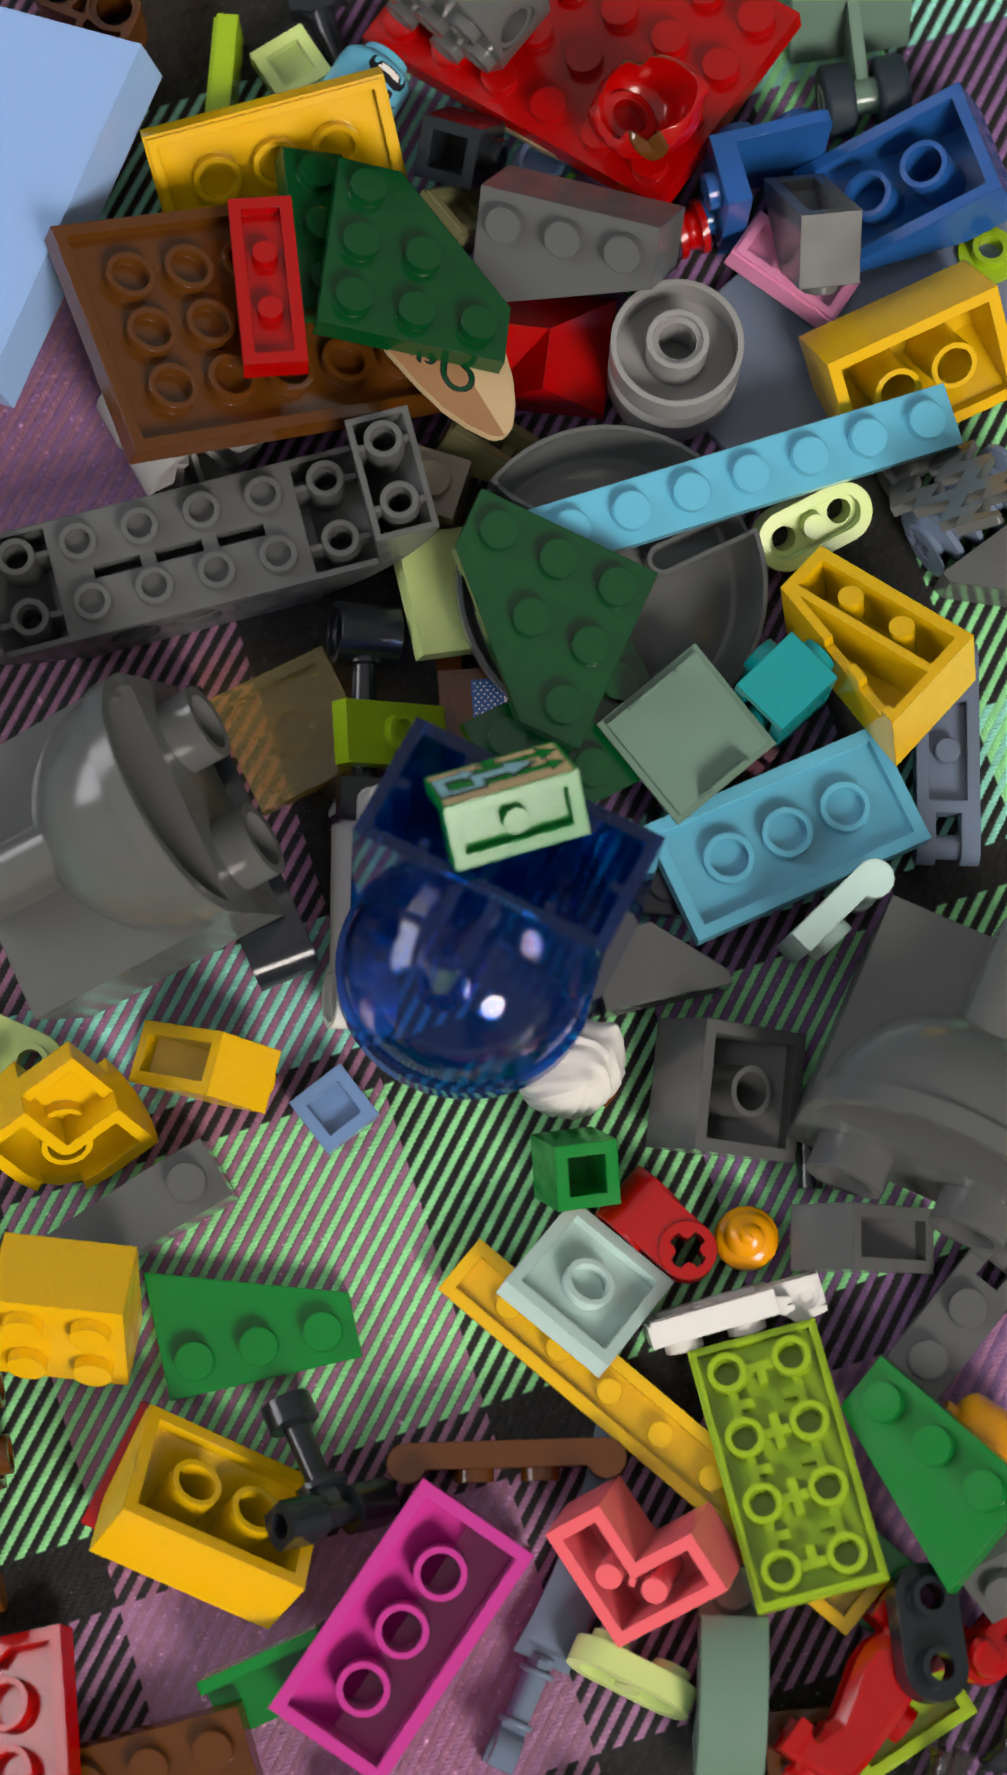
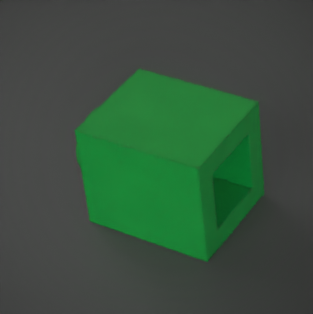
M592 1126L530 1134L534 1195L536 1199L558 1212L621 1204L616 1138Z

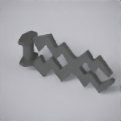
M969 440L951 450L877 472L876 475L880 485L889 497L890 509L894 517L913 510L918 519L944 511L938 522L942 532L955 529L959 537L997 526L1004 522L1000 511H990V506L1007 501V471L987 477L996 460L992 452L973 458L978 447L974 440ZM928 472L932 477L936 475L934 484L920 488L923 484L921 480L923 475ZM957 483L955 488L945 491V486Z

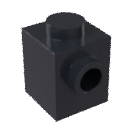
M451 105L425 113L413 175L467 191L480 188L481 184L505 168L509 154V142L503 139L506 128L505 121Z

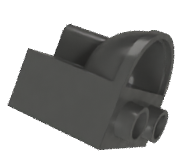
M124 673L112 674L91 686L80 700L0 744V942L35 1020L91 1018L283 915L268 883V880L284 872L285 862L281 847L270 825L254 806L249 803H243L236 808L233 807L214 766V763L230 754L229 737L220 716L211 702L200 690L193 686L179 691L178 686Z
M893 895L869 936L786 1136L813 1148L806 1163V1169L823 1183L842 1192L866 1199L879 1198L886 1181L894 1183L936 1202L928 1220L929 1224L936 1231L960 1244L990 1253H1002L1007 1245V918L1003 920L992 937Z

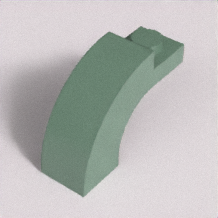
M740 1567L728 1591L697 1607V1695L693 1730V1775H764L769 1705V1617H766V1614L758 1616L745 1567Z

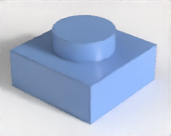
M340 1063L289 1102L329 1156L380 1117L378 1111Z

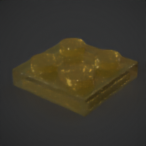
M322 646L209 699L225 726L233 755L263 816L324 788V786L340 775H351V766L335 765L332 701L347 698Z

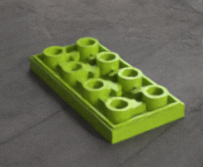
M815 1318L687 1351L758 1616L889 1582L890 1578Z

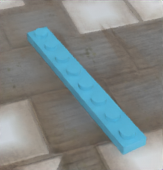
M944 383L535 507L528 511L618 553L942 453L960 446L963 440Z

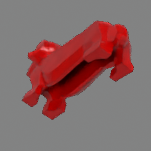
M885 1587L861 1617L869 1626L874 1628L875 1633L861 1641L848 1658L827 1718L817 1722L813 1729V1724L804 1717H800L798 1721L793 1717H789L768 1747L775 1754L790 1763L784 1768L782 1775H859L867 1767L886 1739L896 1744L913 1725L918 1715V1710L910 1705L912 1699L903 1692L897 1682L885 1603ZM982 1612L970 1627H966L963 1624L969 1665L967 1682L972 1685L987 1687L996 1684L1007 1675V1617L992 1624L985 1613ZM936 1655L930 1661L932 1674L939 1671L944 1672V1664Z

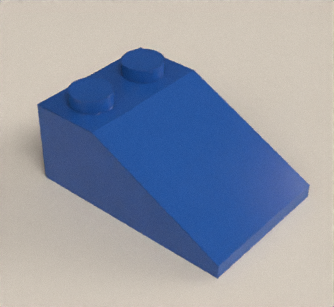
M959 81L793 170L794 175L823 173L863 210L860 272L967 242L1007 221L1006 170L981 109Z

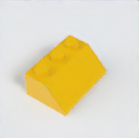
M966 260L960 261L798 336L813 390L828 418L944 383L957 423L1007 400V323L998 285Z
M150 1404L144 1412L103 1497L89 1551L269 1629L305 1590L314 1544L283 1552L277 1551L267 1534L264 1515L280 1500L297 1497L296 1492L306 1483L300 1471Z

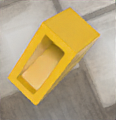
M145 1020L128 1081L225 1107L265 1114L270 1094L275 1085L276 1071L282 1051L223 1031Z

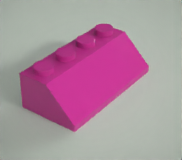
M423 1477L268 1709L362 1775H389L535 1556L532 1549L477 1510Z

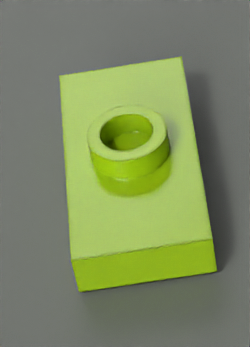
M354 698L332 701L335 765L430 772L448 769L444 706Z

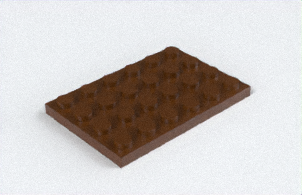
M228 204L50 226L44 242L129 465L346 429L344 420L404 405L408 406L411 418L442 413L414 386L383 349L312 334L313 324L305 323L309 359L308 374L244 378Z

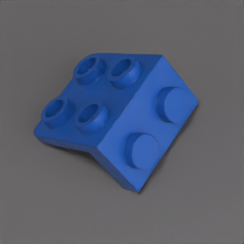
M796 108L781 114L773 121L752 126L749 122H736L724 126L716 134L709 135L703 171L701 173L699 187L701 199L699 200L705 210L710 233L718 255L730 253L746 231L753 202L751 188L763 186L764 178L793 176V170L825 153L833 124L828 110L811 111L809 108Z

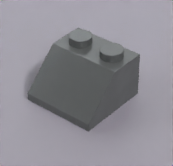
M658 1018L646 1147L699 1155L795 1163L797 1141L787 1137L786 1134L801 1101L806 1035L713 1018Z

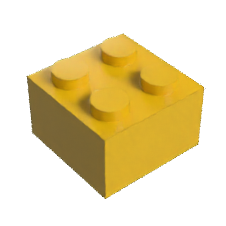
M5 1232L0 1249V1371L10 1372L23 1379H39L47 1376L74 1379L92 1387H101L108 1384L129 1386L143 1319L138 1248L136 1246Z

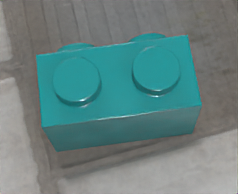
M791 632L778 645L769 638L751 654L743 664L746 670L738 679L739 682L736 684L734 692L777 743L766 752L771 757L825 705L838 676L831 671L834 668V662L820 645L811 639H807L803 643Z

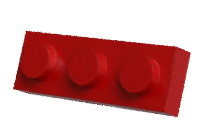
M291 195L227 199L244 378L308 374L309 359Z

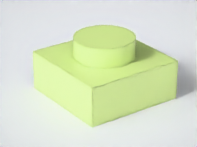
M301 23L249 53L252 67L271 95L321 82L331 68Z

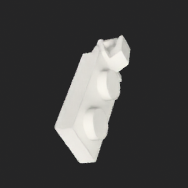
M807 1271L769 1283L761 1281L656 1311L647 1316L642 1326L646 1341L653 1350L664 1348L666 1355H678L702 1347L704 1345L702 1336L727 1330L729 1337L745 1336L765 1329L767 1327L765 1318L781 1314L795 1322L811 1319L828 1311L818 1273Z

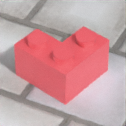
M620 1474L567 1503L545 1534L618 1648L728 1591L744 1562L740 1547L710 1501L655 1530Z

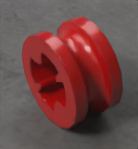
M698 198L688 200L687 207L685 208L678 253L679 260L689 258L690 252L694 249L699 250L701 254L709 253L712 249L707 216Z

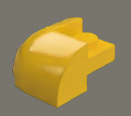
M69 1041L28 1071L13 1061L0 1073V1170L16 1182L32 1190L38 1191L42 1183L63 1185L83 1181L86 1189L109 1178L159 1142L147 1109L123 1074L106 1058L96 1064Z

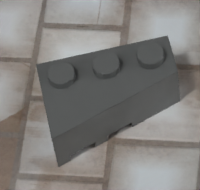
M508 165L481 184L473 261L506 302L651 290L677 267L685 206Z

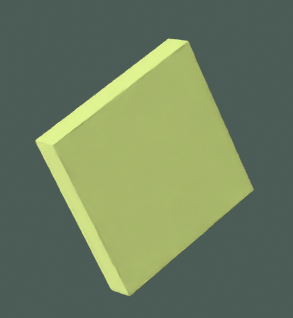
M463 527L438 529L426 543L394 564L416 661L473 654L463 632L458 613L455 590L456 562L452 554V549Z

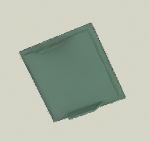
M696 643L596 724L677 825L777 744Z

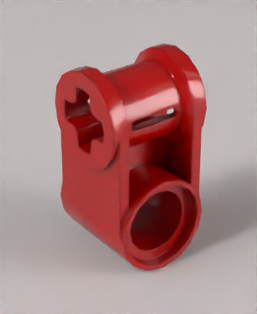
M638 1165L620 1185L621 1204L601 1206L595 1212V1215L601 1222L631 1245L637 1253L640 1252L674 1282L681 1284L699 1282L708 1275L716 1261L718 1248L715 1237L707 1227L681 1205V1202L667 1187L646 1169ZM676 1238L684 1244L692 1238L698 1240L701 1243V1247L697 1255L703 1264L696 1267L693 1263L687 1262L681 1268L676 1266L672 1262L676 1249L671 1242Z

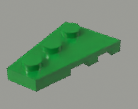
M143 1272L170 1401L363 1357L350 1293Z
M880 1355L840 1408L948 1593L956 1594L1007 1531V1459L893 1361Z

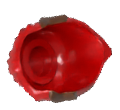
M654 52L643 62L623 59L615 69L611 68L608 76L600 82V86L587 113L590 128L594 131L599 141L623 158L659 160L665 154L677 149L695 132L705 109V101L710 92V85L695 70L679 59L670 56L658 55Z

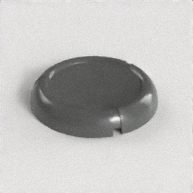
M607 424L582 426L545 437L522 450L493 476L488 483L487 491L529 510L702 456L674 439L643 428ZM741 515L618 552V554L658 573L628 642L633 640L651 679L696 643L732 688L746 669L743 664L757 647L766 618L768 572L765 553L757 528L755 527L748 531ZM456 564L455 590L463 632L481 669L493 685L508 699L509 697L496 662L492 661L475 615L476 609L464 576L460 575Z

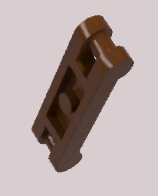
M608 1437L404 1443L393 1448L388 1455L387 1468L393 1479L409 1486L419 1483L426 1476L427 1472L454 1471V1483L466 1484L494 1482V1470L520 1469L521 1482L559 1481L560 1468L587 1467L593 1476L606 1480L614 1478L623 1470L626 1465L627 1456L622 1444L614 1438Z

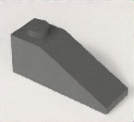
M199 1138L142 1171L46 1235V1237L136 1246L138 1248V1258L238 1201L239 1197L209 1144Z

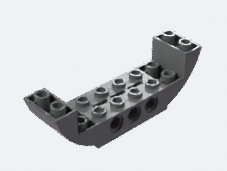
M404 405L344 420L348 439L347 446L0 533V665L43 663L74 658L85 660L321 600L323 595L357 583L407 557L426 543L440 528L408 406Z

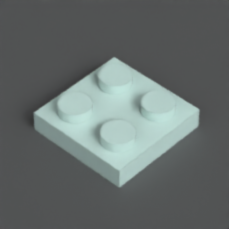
M587 1209L564 1211L559 1215L496 1293L599 1378L674 1281L642 1254L637 1253L631 1245Z

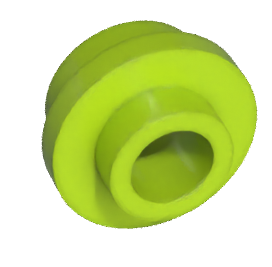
M995 227L967 242L959 244L957 250L958 262L966 260L995 284L1006 280L1007 232ZM983 244H991L998 249L1000 255L996 258L985 257L979 251V247Z

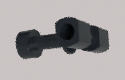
M302 1388L286 1392L275 1397L262 1407L261 1414L271 1437H286L306 1483L296 1492L297 1497L280 1500L264 1515L267 1534L277 1551L283 1552L316 1544L334 1527L341 1526L348 1535L385 1527L399 1514L401 1504L398 1493L386 1476L349 1485L344 1471H329L310 1427L318 1419L319 1412L308 1389Z

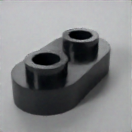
M917 1563L904 1567L891 1577L885 1593L897 1682L903 1692L918 1703L937 1704L948 1702L956 1698L963 1691L969 1675L958 1592L956 1594L948 1593L931 1563ZM924 1585L929 1587L934 1594V1605L931 1609L925 1607L920 1598V1591ZM934 1655L938 1656L944 1664V1674L940 1680L932 1674L930 1669V1661Z

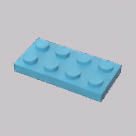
M866 729L715 794L679 825L667 815L644 825L642 830L696 946L844 881L866 860L880 859L887 862L928 844L932 838L897 767Z

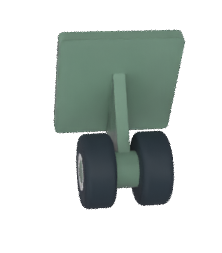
M790 0L789 7L800 12L801 19L800 29L788 44L787 52L790 62L796 64L841 56L844 58V62L820 65L815 74L817 110H828L833 123L829 140L853 136L857 129L858 116L873 114L875 123L878 125L912 107L911 83L904 58L898 53L874 57L869 65V77L866 52L904 47L908 44L912 0Z

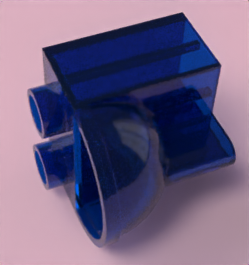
M416 717L352 830L350 910L342 925L335 955L337 998L345 1023L356 1043L380 1069L392 1078L420 1092L437 1097L460 1100L497 1097L522 1089L539 1080L553 1070L575 1046L640 923L666 837L584 798L590 834L456 872L449 861L439 811L426 793L424 779L499 756Z

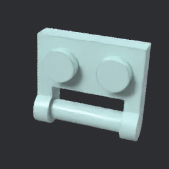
M869 859L863 862L824 898L776 948L793 965L807 954L815 962L823 955H826L852 929L844 920L850 912H864L873 905L876 899H880L890 892L895 880L894 872L890 865L880 859Z

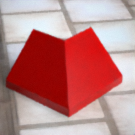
M583 295L507 302L511 309L506 355L514 382L515 410L603 420L610 339L615 321L617 299Z

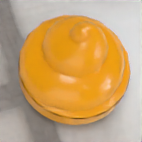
M739 1206L729 1210L719 1219L714 1230L718 1256L726 1265L739 1271H753L762 1268L772 1260L778 1249L779 1233L777 1226L765 1211L757 1207Z

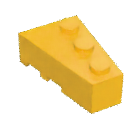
M821 545L780 587L787 634L789 635L793 632L803 643L807 639H811L826 651L834 662V668L831 671L838 676L832 689L896 767L976 680L973 634Z

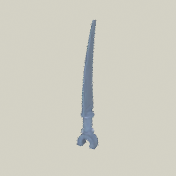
M595 1425L593 1438H611L601 1428ZM586 1468L579 1496L610 1479H599L593 1476ZM559 1556L531 1617L512 1649L527 1656L528 1659L526 1663L520 1662L518 1665L523 1671L505 1713L499 1712L497 1714V1718L500 1720L490 1735L480 1758L486 1764L509 1775L513 1774L526 1733L532 1732L533 1728L528 1724L546 1681L553 1682L554 1676L550 1675L552 1668L569 1675L571 1667L567 1664L566 1659L577 1634H586L593 1613V1608Z

